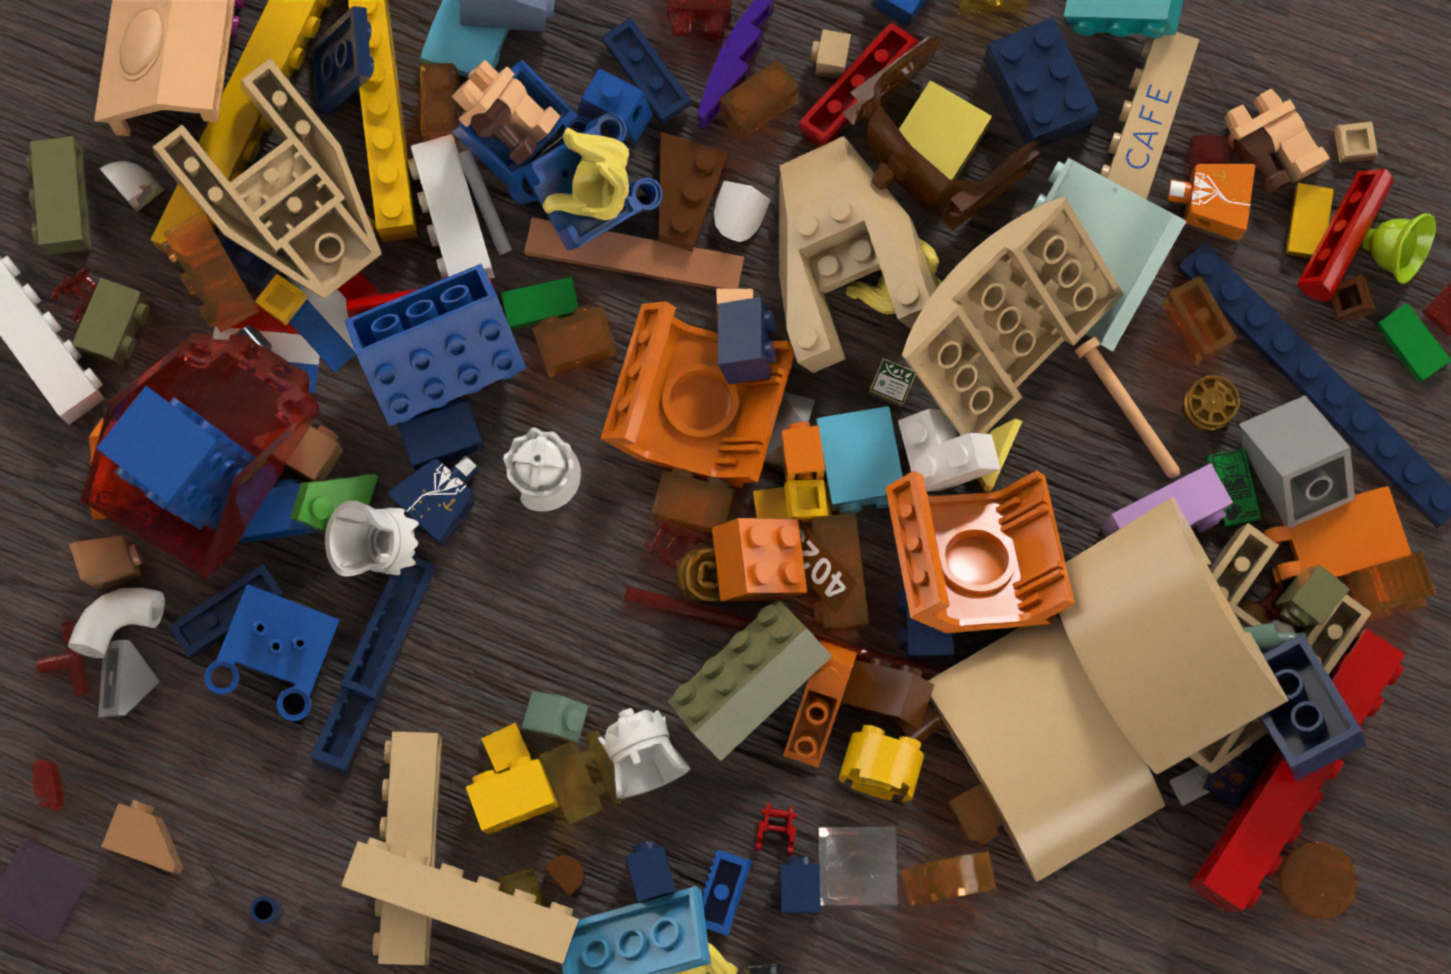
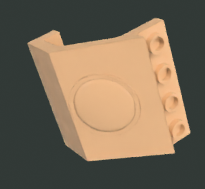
M112 0L94 121L109 123L115 135L130 136L131 129L125 119L160 110L200 113L203 121L218 122L235 0Z

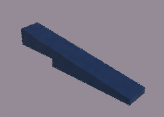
M414 556L412 559H414L416 564L401 568L400 575L391 574L341 681L340 693L310 755L313 764L346 777L350 773L436 569V565Z

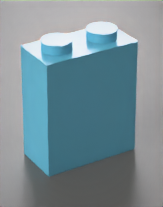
M889 406L816 418L815 426L819 425L825 464L824 478L827 484L830 510H839L840 514L845 515L859 512L862 510L861 506L876 504V508H888L885 487L903 477Z

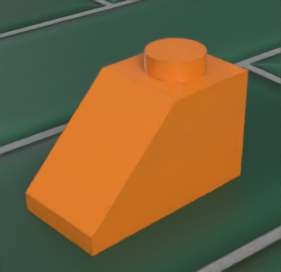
M797 422L788 425V429L781 431L785 483L789 480H823L825 464L819 425L810 426L809 422Z

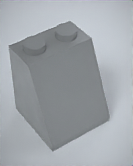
M1302 396L1239 424L1242 449L1245 448L1248 461L1288 529L1355 500L1351 448L1306 396Z

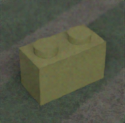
M100 278L72 345L81 354L122 368L125 359H129L134 352L136 346L134 337L139 326H143L148 319L150 312L149 301L140 291Z
M1317 565L1301 570L1274 605L1282 610L1279 614L1281 618L1295 628L1299 626L1307 628L1322 625L1350 588L1324 567Z

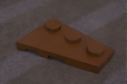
M661 132L660 186L662 189V200L659 204L658 241L693 252L726 166L728 153Z

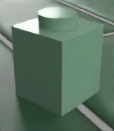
M532 691L522 728L548 737L579 742L588 705L563 696Z

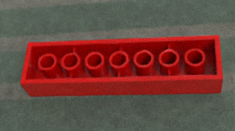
M1367 628L1357 633L1328 675L1359 726H1361L1367 715L1373 717L1381 707L1384 698L1380 694L1387 684L1392 686L1400 677L1404 669L1400 663L1406 655ZM1276 749L1188 887L1227 913L1243 911L1245 907L1251 909L1262 893V889L1258 886L1265 875L1271 877L1276 872L1283 860L1279 853L1286 842L1291 845L1297 839L1303 829V825L1299 823L1307 810L1312 812L1318 806L1324 795L1319 790L1327 778L1332 781L1336 777L1344 761L1338 759L1296 781Z

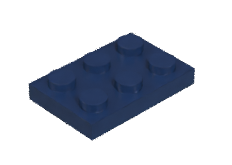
M352 6L311 46L316 114L329 115L370 79L373 74L374 60L370 56L369 50L372 29L370 22H367V8Z

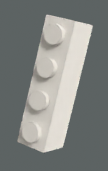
M453 134L412 145L411 149L414 158L409 159L408 164L413 180H421L423 191L418 192L417 195L423 214L430 212L433 224L427 226L432 246L439 245L443 257L436 259L441 278L445 279L481 263L488 278H495L465 174L457 156L458 150Z

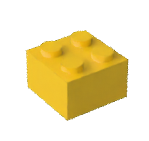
M525 756L508 764L510 770L500 774L490 770L472 778L474 784L467 786L466 790L483 832L490 835L559 808L545 767L539 759L533 760L530 756Z

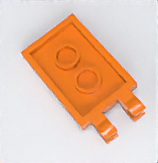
M1389 486L1355 495V500L1289 529L1281 518L1283 526L1267 529L1263 533L1278 545L1289 542L1294 561L1275 566L1276 568L1271 569L1275 584L1294 579L1301 570L1321 565L1336 578L1404 560L1412 556Z

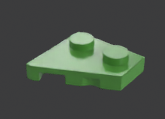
M360 474V476L340 477L328 479L327 481L301 483L289 519L326 533L327 524L332 513L342 503L358 501L369 506L378 476L375 474Z

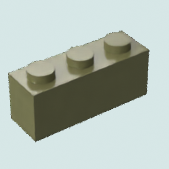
M73 136L31 141V154L26 156V165L29 175L33 176L34 189L29 190V200L32 209L36 210L37 223L32 224V235L35 244L39 245L48 255L92 250L83 148Z

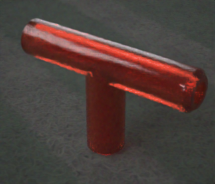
M67 621L62 624L66 653L39 658L37 660V669L40 673L69 667L73 694L81 696L89 692L83 655L68 647L77 622Z

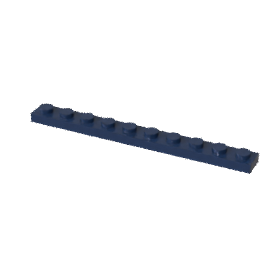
M1204 242L1178 266L1176 270L1303 396H1306L1318 411L1436 528L1440 527L1451 517V485L1212 248Z

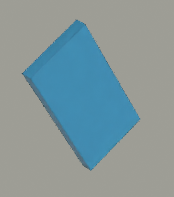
M694 886L578 920L562 964V974H675L711 964L701 889Z

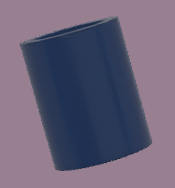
M258 897L250 906L252 919L260 924H274L281 918L283 913L281 903L271 897ZM265 902H269L273 908V912L268 919H263L260 914V908Z

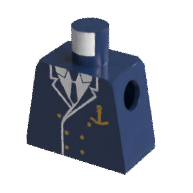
M465 455L450 469L435 458L393 488L388 495L399 508L405 510V513L411 519L418 521V525L443 548L476 500V496L466 484L480 469Z

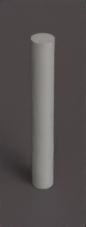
M471 149L457 154L498 254L502 255L512 251Z

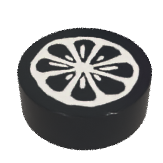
M782 964L751 965L743 967L744 974H782Z

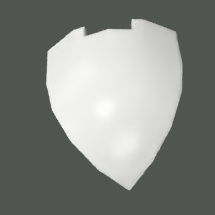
M118 161L99 168L136 212L164 191V188L148 171L135 163Z
M723 181L714 209L715 226L721 235L738 242L747 240L757 232L771 199L752 186Z

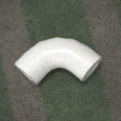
M120 588L100 596L84 610L73 629L68 647L85 656L93 658L105 657L112 636L121 627L140 625L155 628L160 623L165 606L163 593L146 588Z

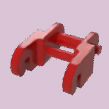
M767 803V808L761 810V814L765 815V822L759 821L755 851L761 850L763 832L768 830L786 833L790 836L787 855L792 856L796 826H791L792 819H797V813H793L794 806H790L789 811L771 809V804ZM769 816L788 819L787 827L768 825Z

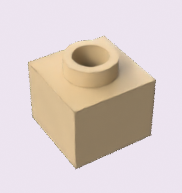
M822 30L821 41H813L810 62L816 63L815 76L837 80L845 72L851 34Z

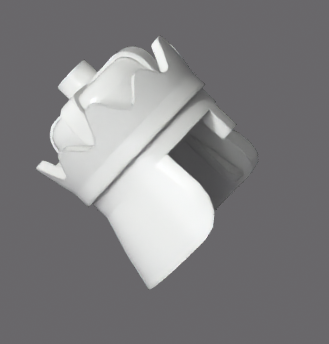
M531 428L526 435L515 438L509 452L504 454L503 460L507 469V477L522 492L521 502L530 510L551 511L570 501L579 487L581 469L577 456L572 451L570 445L563 442L555 432H542L537 428Z
M346 501L334 510L327 524L325 549L328 561L333 570L341 576H354L368 570L400 575L401 568L416 564L412 557L415 554L414 549L418 546V541L414 535V528L418 526V521L405 517V510L401 508L374 509L358 501Z
M632 708L623 710L618 714L620 717L618 721L608 727L605 740L602 737L598 738L610 761L614 764L616 796L618 799L634 797L660 788L680 778L690 770L686 761L670 743L665 716L662 717L658 710L654 713L649 710H643L634 714Z

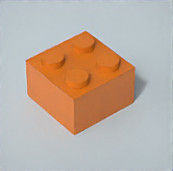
M737 518L712 528L721 601H775L777 598L782 601L807 593L798 519Z

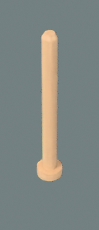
M1093 337L1078 347L1075 353L1079 359L1085 357L1164 473L1167 477L1174 479L1180 475V468L1097 349L1100 346V342L1096 337Z

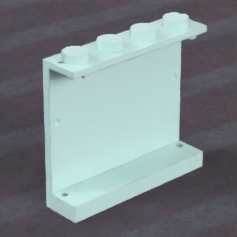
M1068 158L1065 164L1057 163L1048 180L1054 184L1047 197L1040 194L1032 210L1060 197L1067 199L1124 293V296L1086 333L1091 338L1096 337L1100 345L1114 351L1186 221Z

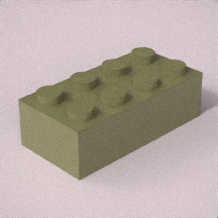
M777 598L772 604L764 607L759 612L757 618L743 631L736 633L723 650L715 657L707 660L702 669L691 680L682 684L676 690L674 696L668 700V703L690 731L721 761L823 666L832 655Z

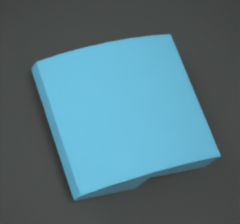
M443 0L426 39L420 63L467 77L484 60L495 69L500 57V48L510 29L460 25L459 0Z

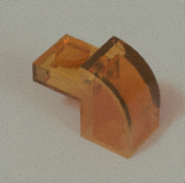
M988 851L937 860L901 869L909 907L996 889Z

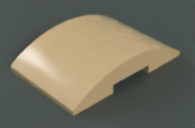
M1060 197L1023 214L1002 227L977 246L948 274L929 298L916 319L907 338L902 356L960 436L970 432L986 434L1022 398L1017 387L1064 340L1074 346L1124 296V293L1067 199Z
M1174 497L1169 498L1067 561L1066 567L1075 605L1059 612L1070 642L1095 690L1121 731L1155 774L1163 772L1289 701L1250 632L1243 630L1208 568L1211 562Z
M1056 615L1052 616L1053 624L1019 627L928 680V682L934 684L930 697L932 704L958 749L962 750L999 814L1000 822L1035 882L1042 880L1165 806L1147 763L1131 745L1107 710L1087 676L1070 642L1064 625Z

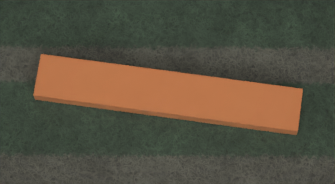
M538 218L531 219L524 251L525 255L712 290L739 289L744 256L695 247L693 252L661 241L608 231L579 248L567 251L551 221Z

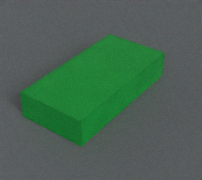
M572 277L501 292L507 322L511 330L580 315Z
M1408 303L1375 325L1418 384L1451 362L1449 356Z

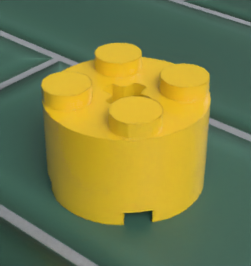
M863 725L861 732L851 734L839 780L844 784L848 778L853 781L852 789L876 798L892 801L893 794L903 795L901 802H910L913 798L924 759V754L920 751L921 742L904 736L899 737V740L884 736L885 731L878 727Z

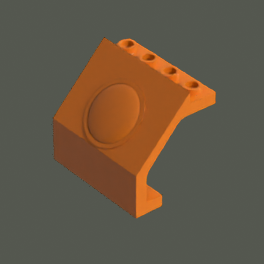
M666 301L642 304L600 439L643 462L738 488H743L744 483H758L788 375L792 367L795 353L791 342L787 340L773 341L776 351V362L771 363V378L728 384L718 366V333L688 325L675 318L676 307Z
M916 471L910 472L885 487L910 618L944 633L1053 624V615L1075 605L1044 474L1034 471L999 491L988 493L928 496L924 477Z

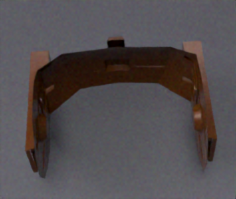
M927 37L850 92L858 102L842 114L852 125H855L864 118L868 149L881 163L871 182L879 190L889 189L894 179L923 208L942 214L940 218L953 231L1029 173L1039 155L1037 148L1040 140L1030 142L1013 153L982 182L950 180L914 149L880 104L893 97L909 84L931 61L941 43L939 37Z

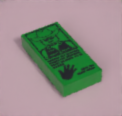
M1245 448L1208 455L1206 457L1207 463L1212 464L1233 502L1224 511L1226 517L1221 519L1222 527L1228 528L1259 522L1261 515Z

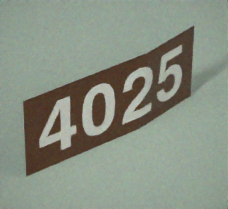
M798 520L806 582L837 614L854 589L857 581L814 537L804 522Z

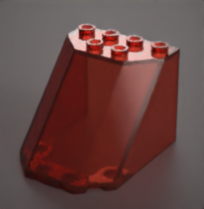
M193 333L109 401L80 501L208 579L230 557L319 412L320 407L317 399L311 396L309 390L311 382L308 373L288 363L286 359L266 347L263 348L258 345L256 341L246 335L230 334L229 340L213 339L209 333ZM145 386L168 402H171L175 397L256 457L234 477L216 531L206 525L200 530L179 516H175L168 510L155 504L145 496L146 493L137 486L131 485L115 473L119 465L97 449Z

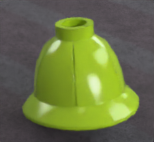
M1424 213L1412 220L1405 218L1392 219L1381 223L1376 229L1369 228L1363 239V248L1371 250L1372 257L1377 264L1386 271L1393 273L1400 284H1405L1415 276L1430 251L1436 232L1434 216Z

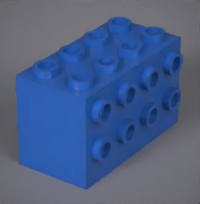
M482 263L344 320L356 356L389 426L407 422L419 413L431 408L443 407L450 400L465 394L476 393L488 384L500 379H509L519 371L526 369L498 297Z
M147 386L144 387L97 447L100 452L119 465L115 473L131 485L137 486L146 493L145 496L155 504L168 510L173 515L179 516L200 530L206 525L217 532L220 526L224 527L236 513L235 507L243 497L249 496L259 484L258 478L263 473L253 465L257 458L230 439L221 430L175 397L171 402H168Z

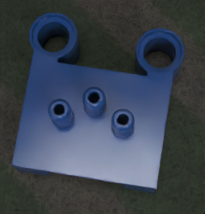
M521 60L510 69L515 74L512 78L517 79L523 84L527 94L544 111L551 106L561 116L549 134L536 143L538 146L535 151L522 164L517 166L508 157L511 149L496 136L480 137L476 135L477 132L471 124L466 127L462 122L459 123L452 133L468 149H471L508 187L509 194L513 200L521 204H528L538 200L535 193L530 195L524 191L522 180L525 175L521 167L525 166L554 133L555 141L560 139L566 128L571 126L576 127L582 133L591 120L578 116ZM563 138L557 143L558 146L564 143Z
M608 113L590 121L582 132L583 134L602 136L600 126L603 124L608 127L610 138L622 142L627 135V127L625 121L620 116ZM565 143L521 167L542 207L545 199L552 194L573 193L572 182L582 156L569 149ZM645 177L629 183V193L624 200L623 209L617 217L610 220L575 215L561 210L551 213L546 212L565 248L569 251L581 247L634 214L656 208L662 200V189L658 182L652 178ZM637 188L642 189L645 193L646 201L644 204L637 200Z
M247 584L217 660L210 664L205 672V685L210 692L216 695H226L232 692L239 682V672L234 664L289 683L293 687L287 688L280 693L276 700V711L286 721H299L307 716L310 711V693L340 619ZM258 626L263 628L262 632L257 631ZM296 642H302V647H298ZM272 645H278L279 649L274 650ZM224 667L231 671L233 681L227 688H217L212 684L210 676L216 668ZM297 694L303 699L304 708L300 714L289 715L285 712L282 705L285 696Z

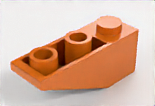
M821 641V644L832 657L808 679L783 754L785 757L819 768L857 655L856 652Z

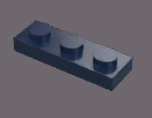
M631 17L602 36V42L633 85L644 92L651 110L662 124L692 105L690 97Z
M260 565L168 626L189 658H193L227 635L247 584L279 597H285V594L266 565Z

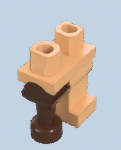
M484 60L467 76L470 80L461 85L452 96L465 110L459 120L466 127L471 124L477 132L476 135L480 137L496 136L511 149L508 157L518 166L535 151L538 146L536 143L549 134L561 116L551 106L544 111L527 94L523 84L517 79L512 78L515 74L508 67L498 73Z
M1273 89L1267 90L1254 99L1253 103L1260 113L1258 117L1252 119L1244 105L1230 110L1224 117L1231 132L1227 142L1232 149L1235 148L1239 156L1238 158L1242 162L1254 163L1265 178L1261 187L1267 196H1271L1287 187L1290 183L1294 184L1320 170L1330 159L1322 146L1318 148L1306 130L1303 120L1294 111L1295 106L1289 99L1283 103ZM1275 153L1284 170H1277L1270 156L1271 154Z

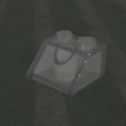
M896 826L819 828L821 906L898 907Z

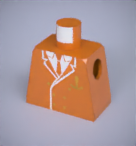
M1198 164L1192 171L1189 182L1170 179L1166 201L1186 204L1184 215L1186 224L1239 241L1247 230L1255 165Z

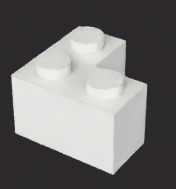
M927 409L898 420L911 472L916 471L923 475L927 492H941L1001 470L992 435L970 432L958 437L955 428L942 410Z

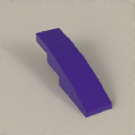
M754 0L740 17L723 45L707 80L699 107L698 127L704 130L749 80L750 66L746 62L761 46L762 32L758 28L773 12L774 0Z

